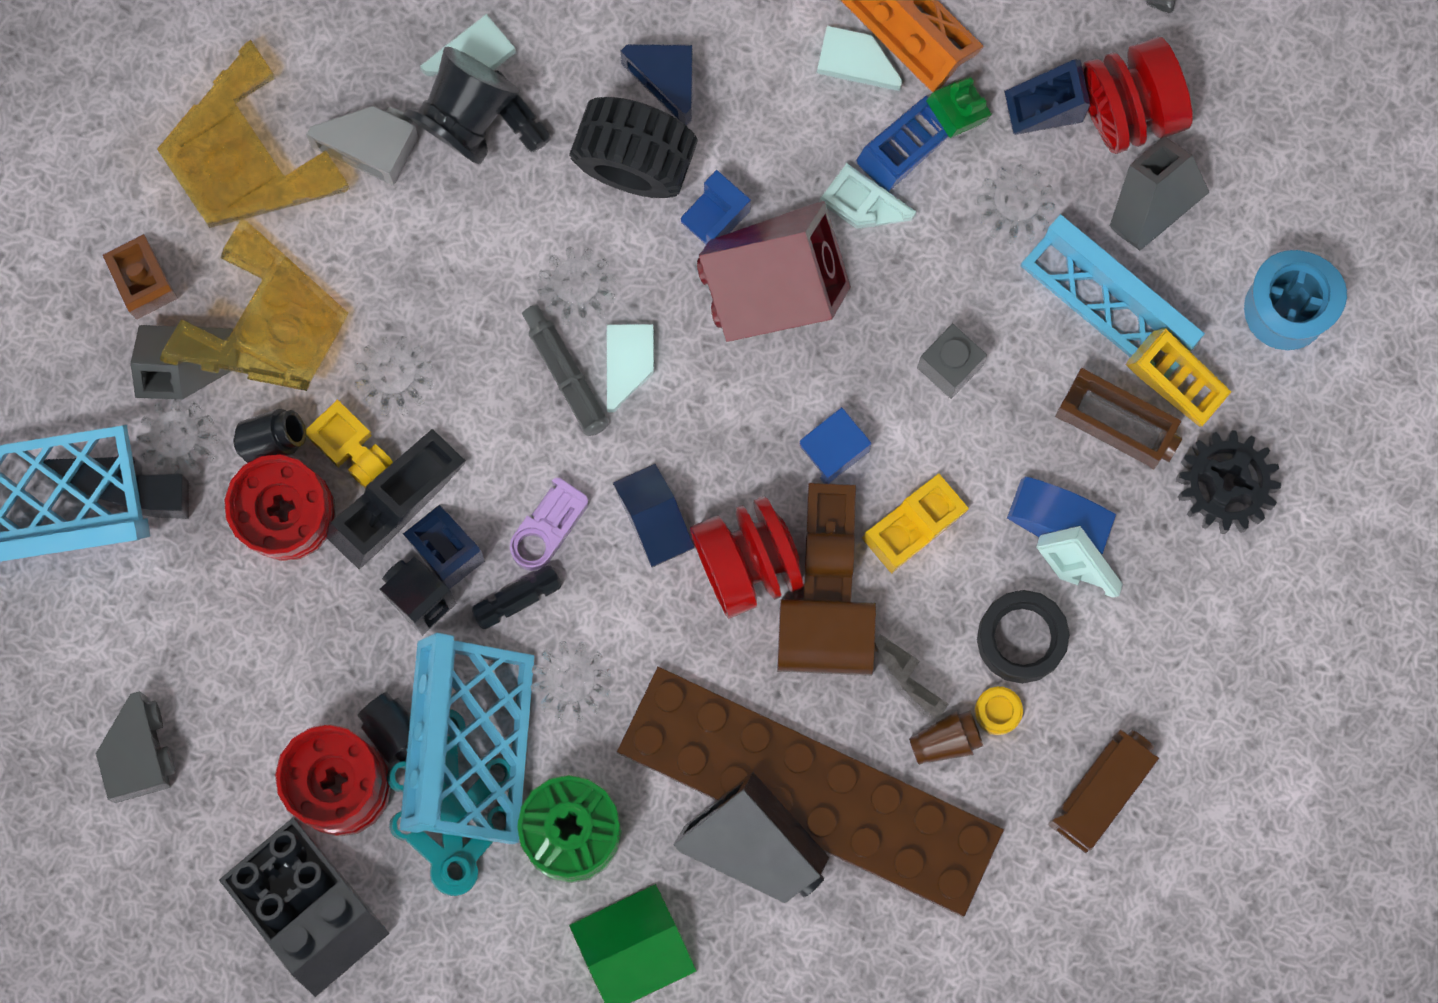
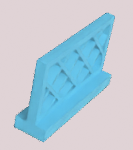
M127 425L0 445V465L9 453L15 452L31 464L18 485L0 472V482L13 491L0 509V524L9 529L8 531L0 532V562L151 537L148 518H143ZM115 436L119 457L110 470H108L90 457L89 454L99 439ZM88 441L83 450L73 444ZM62 445L77 456L64 477L43 463L54 446ZM43 448L37 457L27 451ZM84 462L104 476L91 497L70 483ZM120 468L122 473V479L116 476ZM38 469L58 484L45 504L24 490ZM110 482L125 492L128 512L112 514L97 503ZM65 489L85 503L78 516L72 521H66L51 510ZM19 497L40 511L27 528H20L6 517ZM91 509H93L95 512L101 515L97 517L86 518ZM45 517L55 522L53 524L40 525Z
M441 633L432 634L417 642L400 830L415 833L430 831L506 844L519 843L517 825L523 798L534 655L455 641L454 636ZM455 654L469 656L480 672L465 685L454 671ZM484 659L492 660L493 662L488 665ZM502 663L519 665L518 684L509 692H507L493 672ZM483 678L500 699L485 712L469 692ZM452 687L456 691L453 695H451ZM459 698L462 699L476 718L461 732L449 717L450 705ZM503 705L514 718V731L505 739L489 719ZM479 725H481L495 744V747L481 759L464 738ZM449 734L452 739L447 742V737ZM513 741V743H512V749H511V748L509 747V744ZM455 745L458 746L471 764V767L456 779L445 765L446 752ZM499 752L511 766L510 778L501 786H499L485 766ZM475 772H477L491 792L477 806L474 805L461 787V784ZM443 781L447 784V787L444 788V789H443ZM507 789H509V790H508V797H507V795L504 793ZM451 792L467 812L457 823L440 821L442 799ZM495 799L506 812L505 831L492 829L480 813ZM470 820H473L474 823H475L477 826L466 825V824H467Z

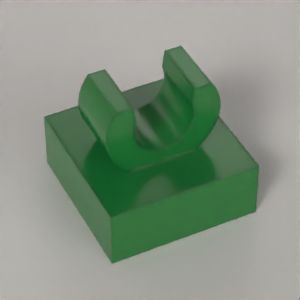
M971 77L963 78L934 91L926 100L949 138H953L981 125L992 115L986 106L987 101L984 97L981 98L973 85L974 81Z

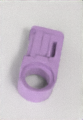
M554 478L552 480L555 489L550 488L533 512L532 516L534 519L527 515L511 539L510 551L513 560L525 570L534 571L545 567L588 507L587 496L561 478ZM527 536H537L546 545L543 556L536 561H527L518 553L520 542Z

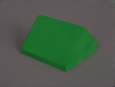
M656 884L569 925L604 1003H632L697 972Z

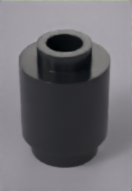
M276 409L240 421L235 429L233 438L234 448L237 454L247 463L260 456L279 454L288 456L294 454L298 447L305 443L306 428L302 418L295 411Z
M385 692L368 703L357 716L363 723L361 729L389 764L397 760L406 762L411 713L399 698L393 700L389 693Z

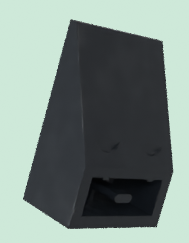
M293 817L219 879L290 974L314 997L318 996L390 934Z

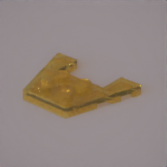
M251 40L241 47L238 51V57L226 71L224 69L213 81V87L198 105L194 104L157 148L161 157L209 228L341 194L350 189L347 181L326 150L284 176L237 107V102L275 79L272 70Z
M241 218L223 248L221 259L261 278V283L226 341L181 319L162 350L160 361L172 365H178V361L201 365V370L219 373L221 369L248 374V380L307 391L340 333L349 313L248 221Z

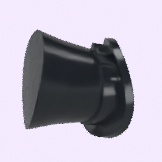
M444 47L439 70L428 100H424L420 109L407 108L403 115L470 161L481 164L488 152L487 143L484 138L486 129L520 91L507 79L470 55L452 47Z

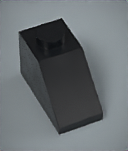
M415 556L407 564L404 560H400L382 578L385 584L380 588V591L384 597L422 636L457 604L450 589Z

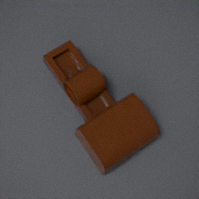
M808 484L804 599H780L777 672L873 675L876 603L851 602L855 549L856 485Z

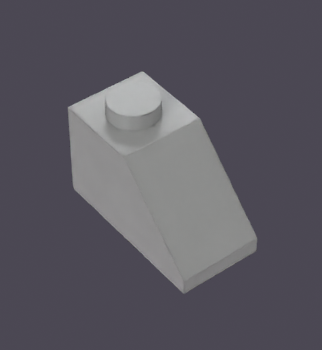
M375 106L311 126L306 134L312 148L393 186L418 140L415 125L411 124L412 120L403 115V112L388 107L385 112Z

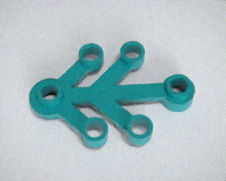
M450 709L449 717L461 732L466 727L465 721L457 711ZM450 736L447 737V742L452 739ZM457 745L446 752L445 765L455 779L459 777ZM496 758L487 762L485 766L488 771L492 765H498L503 768L505 772L504 779L501 782H497L501 786L510 778L511 766L506 760ZM406 762L395 764L387 773V782L394 791L403 792L404 786L398 784L395 780V772L400 768L406 769ZM479 778L466 794L474 805L477 806L491 792L482 779ZM443 781V789H444V788L447 787V784ZM452 792L442 799L440 821L457 823L467 814ZM501 806L489 810L484 816L492 829H496L492 824V817L495 813H502L506 816V812ZM401 811L393 815L389 822L391 834L396 839L405 840L431 864L430 879L433 886L439 892L447 896H459L468 892L475 885L478 877L476 861L494 841L471 838L463 846L462 836L442 833L441 847L424 831L419 833L410 832L409 834L400 832L397 827V821L401 817ZM452 862L459 864L462 868V876L459 880H453L448 876L447 868Z

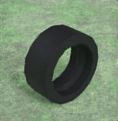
M1020 590L1006 593L990 605L979 622L976 640L980 657L991 672L1005 681L1024 684L1041 680L1056 669L1067 652L1070 632L1066 616L1056 602L1042 593ZM1020 609L1034 611L1043 617L1049 626L1051 634L1050 647L1044 657L1035 663L1026 665L1012 663L1003 657L997 648L995 640L996 627L1001 618L1011 611Z

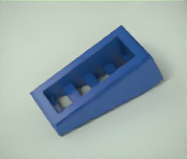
M927 95L869 142L856 159L857 164L887 192L901 182L949 137L926 102L928 99ZM920 114L938 131L933 137L915 119ZM934 122L941 128V130L937 128ZM907 127L924 145L919 147L903 129ZM894 140L909 157L905 160L889 143L890 141Z

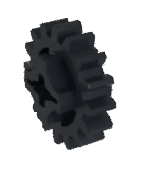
M1235 430L1228 434L1226 441H1222L1220 435L1217 432H1213L1209 436V447L1198 440L1192 446L1197 457L1187 454L1183 457L1181 464L1189 469V471L1180 472L1176 477V482L1187 485V489L1178 495L1179 501L1191 500L1193 506L1187 513L1189 517L1196 516L1198 513L1205 516L1202 528L1207 529L1215 521L1219 523L1220 534H1226L1231 524L1235 523L1238 531L1242 533L1249 528L1248 518L1256 524H1260L1265 519V515L1260 507L1266 510H1272L1277 502L1268 494L1278 492L1281 489L1280 482L1270 479V476L1279 469V465L1266 464L1264 459L1271 451L1268 447L1258 452L1253 449L1255 444L1254 436L1251 435L1244 443L1238 442V434ZM1220 453L1233 454L1231 459L1218 462L1213 458L1208 460L1211 456ZM1249 463L1257 474L1258 482L1252 479L1248 467ZM1227 473L1235 476L1233 481L1235 486L1230 491L1223 488V478ZM1198 481L1206 485L1210 497L1208 502L1200 491ZM1235 502L1250 505L1248 508L1237 512L1224 511L1228 504Z

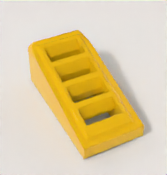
M1166 328L1153 331L1125 364L1142 381L1199 427H1202L1232 392ZM1161 349L1165 355L1153 366L1150 361ZM1176 361L1180 367L1168 380L1164 374ZM1189 374L1193 375L1195 379L1188 386V388L1183 393H1181L1178 390V387L1189 376ZM1205 385L1211 391L1196 407L1191 401Z

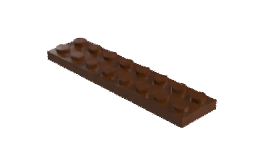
M659 666L617 750V754L716 801L754 772L824 852L961 917L965 916L1004 829Z

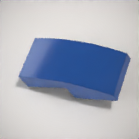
M1024 477L1020 480L1007 519L1037 537L1081 526L1102 555L1116 514L1071 491L1041 480Z

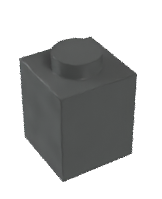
M952 323L920 356L917 369L952 399L983 367L987 354Z

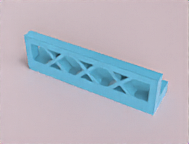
M1061 214L1050 225L1045 237L1020 265L1129 357L1138 349L1129 341L1140 340L1141 346L1152 333H1145V323L1154 331L1166 328L1190 352L1205 334ZM1052 245L1066 257L1068 274L1049 275L1035 263ZM1073 264L1084 273H1074ZM1093 279L1102 287L1103 303L1087 305L1076 298L1075 281ZM1068 281L1069 291L1058 282ZM1109 293L1119 302L1110 303ZM1129 309L1138 319L1139 333L1120 334L1112 327L1110 310ZM1093 311H1104L1105 321ZM1150 361L1153 366L1156 365L1154 361ZM1175 361L1165 372L1164 376L1168 379L1178 368L1179 364Z

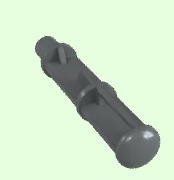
M538 304L525 309L522 315L530 328L528 332L529 337L542 356L560 392L564 395L581 425L584 434L594 436L601 433L609 425V420L603 413L586 383L585 377L578 369L557 332L554 323L546 320Z

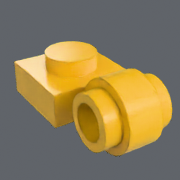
M338 399L306 429V437L337 468L349 457L352 458L353 465L348 469V472L363 488H366L371 481L393 463L391 458L378 445L374 444L370 449L366 446L362 447L372 436L371 432Z

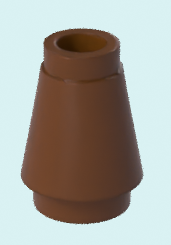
M957 710L921 731L918 735L909 738L919 765L926 762L930 763L974 755L973 750L984 746L971 711L959 714Z

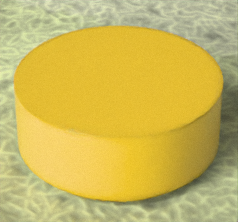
M998 686L989 688L980 695L975 704L974 714L978 725L984 731L992 735H1004L1013 731L1020 723L1023 716V706L1020 698L1014 691Z

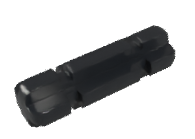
M495 71L505 78V76L500 71ZM519 94L499 113L515 134L521 133L522 136L519 140L528 151L535 152L544 147L551 137L548 130L541 122L535 123L536 115Z
M551 565L545 566L534 572L535 577L531 579L525 577L494 594L495 599L489 601L486 598L472 607V613L482 629H488L499 623L500 617L505 615L508 618L539 601L538 596L542 594L548 596L561 588V581Z

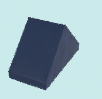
M627 44L620 50L621 64L675 118L687 126L692 121V45Z
M1078 59L1071 60L1004 91L1014 135L1082 123L1090 106L1081 60Z
M656 464L613 482V486L651 568L694 549L676 499Z
M438 505L403 533L435 575L449 589L485 562L477 544L441 505Z

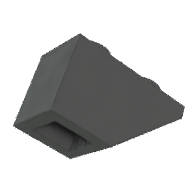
M1164 136L1130 164L1110 223L1111 229L1141 251L1210 192L1193 155Z
M139 325L130 362L135 398L183 400L235 370L236 351L233 328Z
M140 691L129 695L96 752L107 800L115 804L171 788L168 776L175 774L171 752L168 746L160 747L156 732L157 729L163 728L159 706L156 700L149 702L148 697Z

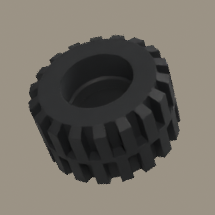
M597 97L590 99L587 103L569 156L582 171L608 186L643 197L672 198L680 194L698 138L680 120L655 107L625 98Z

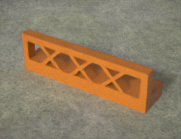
M840 0L932 93L939 90L960 65L975 57L984 47L938 0ZM915 5L920 6L927 14L922 13ZM947 37L952 38L963 49L959 50Z

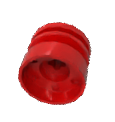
M1155 37L1130 46L1127 51L1128 67L1122 58L1114 52L1105 55L1104 64L1100 59L1096 58L1084 62L1082 69L1090 100L1088 111L1104 144L1111 153L1119 154L1127 151L1130 145L1129 141L1133 146L1139 147L1144 145L1147 140V125L1154 135L1161 139L1164 136L1167 137L1190 129L1193 123V111L1186 80L1178 59L1163 37Z
M281 454L260 456L243 465L231 479L224 499L226 520L234 536L249 549L279 561L302 559L317 551L327 540L326 535L329 525L336 518L335 500L326 481L300 460ZM283 499L290 505H295V509L288 512L289 520L286 522L280 517L274 516L273 513L280 509L279 501Z
M765 496L753 500L755 513L758 518L756 523H753L752 518L743 505L736 507V519L739 526L737 531L731 533L727 524L719 515L690 527L691 536L716 598L728 619L757 607L754 585L762 582L774 600L780 598L781 590L776 577L781 574L791 592L803 588L799 569L800 559L792 536L783 518L774 511Z
M333 725L308 728L292 738L280 754L275 772L277 794L287 811L317 831L338 837L358 834L376 823L387 808L392 788L387 782L389 768L380 752L349 729ZM337 774L348 779V781L342 784L343 792L340 794L329 789V787L335 784L334 776Z

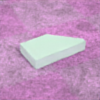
M487 14L445 46L458 49L470 55L492 70H495L516 53L515 47ZM444 47L420 66L425 76L437 75Z
M827 26L817 74L900 91L902 80L872 35Z
M847 163L819 201H825L826 207L856 229L912 221L916 215L915 210Z
M653 324L607 325V412H615L639 386L654 374Z
M1081 526L1040 535L1036 548L1059 579L1076 585L1081 580L1103 588L1107 596H1120L1122 582Z

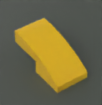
M938 473L907 497L898 508L866 531L862 539L892 574L955 523L969 508Z

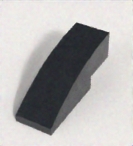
M431 429L366 486L364 494L330 523L326 535L327 539L358 569H361L451 480L465 464L466 460L438 433Z
M118 457L93 459L110 470ZM133 457L142 515L156 518L189 519V481L183 474L142 475V464ZM76 458L45 459L43 463L64 477ZM84 462L70 483L91 497L104 476ZM121 468L116 474L120 479H122ZM110 482L97 503L128 512L125 492Z

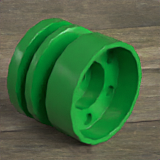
M570 775L549 779L532 790L521 806L517 825L521 848L534 867L552 880L567 883L590 880L607 869L618 853L622 834L616 806L607 792L589 779ZM570 816H576V823L582 829L579 836L571 834L568 840H562V832L556 827L559 820L567 822Z

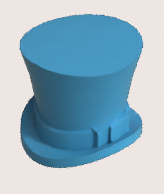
M1287 250L1276 253L1265 260L1260 266L1253 284L1247 292L1244 303L1246 322L1256 338L1265 345L1287 351L1303 348L1315 341L1320 334L1327 331L1338 321L1346 306V284L1340 272L1321 256L1301 250Z

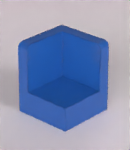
M716 169L704 182V193L682 215L681 223L707 245L709 240L730 233L747 216L751 208V199Z
M841 407L803 437L799 445L820 470L821 481L824 484H829L869 453L872 443Z

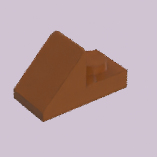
M144 234L102 255L126 308L136 320L178 299Z

